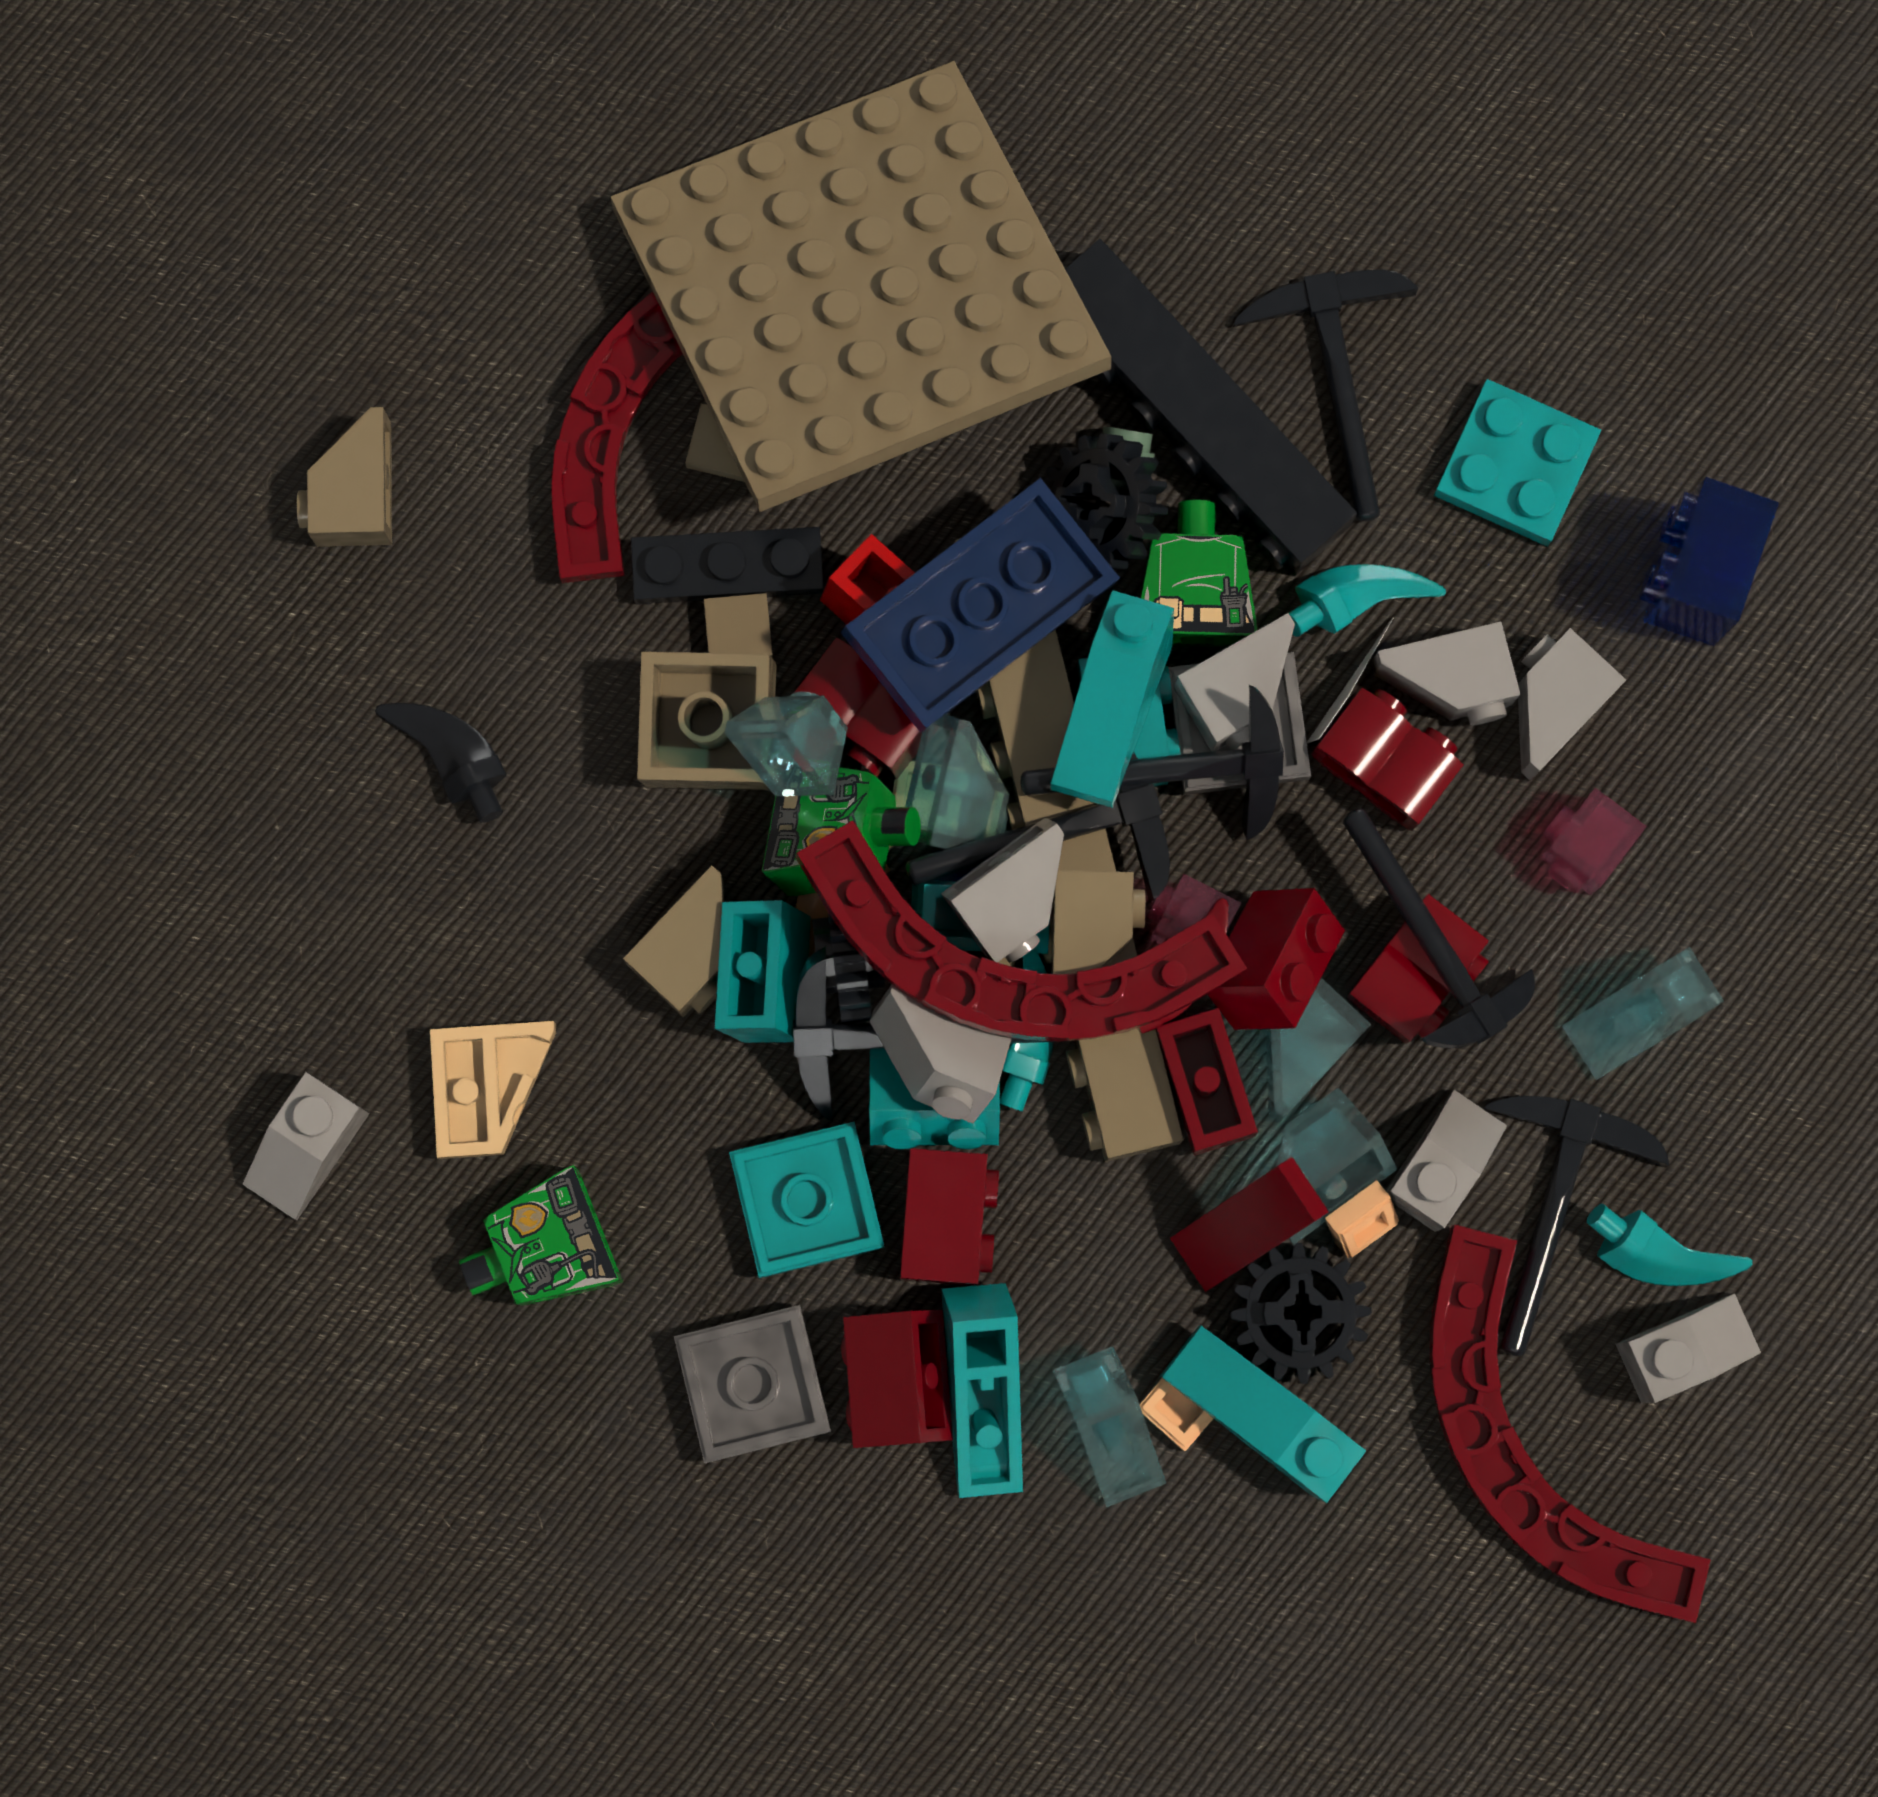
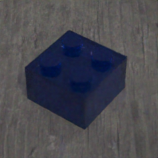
M1708 477L1703 479L1692 494L1684 491L1677 506H1671L1660 533L1659 541L1668 544L1667 550L1662 552L1657 565L1652 564L1640 592L1639 600L1648 602L1643 622L1715 646L1740 620L1779 502Z

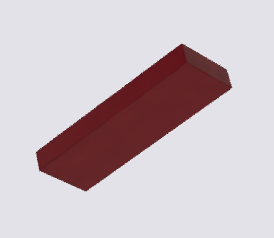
M1290 1157L1170 1237V1239L1206 1292L1303 1230L1329 1211L1293 1157Z

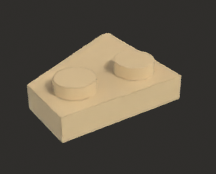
M554 1021L430 1029L436 1151L438 1159L504 1155L556 1035V1023Z

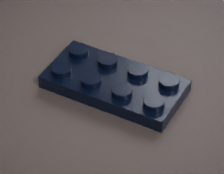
M1040 478L847 624L841 631V634L918 731L923 733L1113 586L1120 577Z

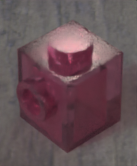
M1594 788L1575 811L1564 805L1542 834L1551 843L1540 857L1551 865L1547 872L1561 886L1576 894L1583 889L1592 895L1602 887L1647 826L1597 788Z
M1183 874L1176 889L1166 885L1163 892L1156 898L1147 918L1158 923L1150 940L1161 944L1203 919L1220 898L1226 899L1228 902V930L1241 902Z

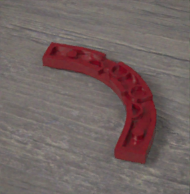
M653 292L628 311L606 335L588 360L570 396L571 402L562 423L559 440L557 439L551 483L553 523L559 576L562 583L624 576L616 493L618 466L623 444L631 422L644 397L666 369L683 354Z
M853 820L800 850L795 856L832 919L849 943L872 968L897 989L926 1008L958 1023L988 1033L1024 1040L1057 1042L1096 1039L1124 1033L1167 1017L1217 989L1247 969L1213 913L1158 946L1136 957L1110 966L1077 971L1072 974L1037 973V971L1011 967L983 957L979 959L946 941L945 936L923 920L899 894Z
M1452 1225L1433 1304L1430 1324L1429 1358L1432 1390L1439 1421L1451 1455L1467 1486L1485 1512L1510 1540L1536 1562L1565 1581L1594 1595L1627 1606L1696 1623L1711 1559L1646 1543L1622 1535L1598 1523L1556 1493L1542 1477L1543 1475L1526 1453L1514 1427L1510 1424L1503 1405L1497 1356L1501 1309L1517 1240L1459 1225Z

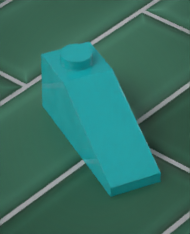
M1112 590L1089 652L1051 781V790L1113 808L1172 649L1174 608Z
M1006 1283L942 1289V1310L953 1432L952 1441L959 1498L1023 1492L1018 1316Z
M1201 1325L1195 1329L1160 1375V1377L1308 1494L1325 1503L1330 1500L1366 1452L1364 1448L1316 1410Z

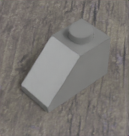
M1289 613L1177 676L1174 690L1211 752L1225 745H1228L1230 750L1242 749V743L1249 742V685L1256 687L1263 694L1273 710L1295 626Z
M1501 622L1380 650L1371 662L1372 670L1376 677L1449 720L1468 716L1470 725H1480L1506 717L1505 707L1512 706L1521 695Z
M1571 628L1557 642L1547 634L1521 661L1530 669L1518 683L1521 694L1518 697L1521 773L1530 781L1626 681L1620 673Z
M1046 817L941 893L983 954L992 961L999 962L1005 957L1008 963L1020 959L1038 945L1040 939L1036 934L1049 925L1064 833L1056 822Z
M891 984L873 1010L870 1023L914 1100L933 1107L938 1114L944 1117L963 1119L973 1124L996 1095L1012 1037L988 1033L951 1020L926 1008Z
M305 1072L269 1125L243 1185L293 1219L298 1220L370 1113L319 1079Z
M1453 1090L1385 1191L1390 1195L1392 1203L1434 1232L1444 1229L1481 1175L1507 1125L1456 1090Z
M1735 1293L1616 1343V1347L1641 1403L1659 1402L1715 1378L1761 1353Z

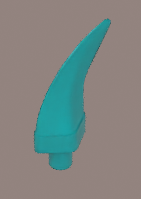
M1356 564L1331 568L1315 576L1312 575L1295 587L1301 605L1289 612L1295 623L1292 635L1299 637L1315 625L1335 634L1378 602L1396 598L1440 597L1446 594V589L1426 577L1395 567Z
M1034 948L1023 956V969L1047 974L1045 966ZM1053 1042L1011 1044L1002 1070L1009 1073L1000 1098V1104L1023 1112L1033 1082L1044 1084L1051 1064L1049 1061Z
M1599 1204L1591 1211L1587 1218V1224L1605 1238L1597 1256L1613 1269H1617L1621 1273L1642 1282L1665 1286L1706 1284L1734 1276L1753 1265V1260L1748 1257L1688 1249L1661 1229L1658 1223L1642 1210H1637L1620 1218L1606 1205Z

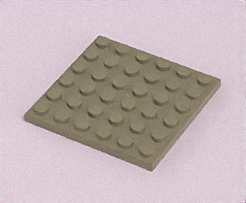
M955 61L610 196L613 211L759 512L1111 369V355Z

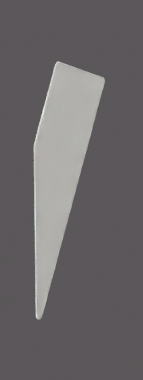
M1394 617L1389 621L1307 743L1319 740L1352 692Z

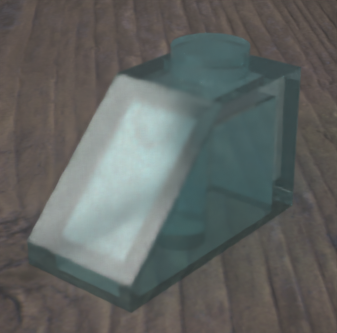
M796 692L789 697H765L727 721L725 728L726 736L775 796L834 795L848 727L824 695H817L811 692Z
M946 714L921 735L905 807L916 808L921 820L919 842L949 849L1005 832L1009 793L971 722Z
M1688 947L1565 1023L1562 1027L1597 1080L1692 1023L1724 1002L1691 948Z
M1322 978L1296 1028L1265 1029L1269 1115L1278 1123L1371 1025Z
M1339 1088L1332 1091L1319 1102L1308 1106L1301 1115L1289 1122L1285 1127L1276 1167L1290 1157H1293L1329 1211L1290 1237L1289 1240L1293 1245L1325 1223V1217L1377 1180L1380 1183L1398 1170L1380 1133Z
M1109 1347L1053 1370L1067 1411L1106 1507L1166 1484L1137 1396L1114 1347Z

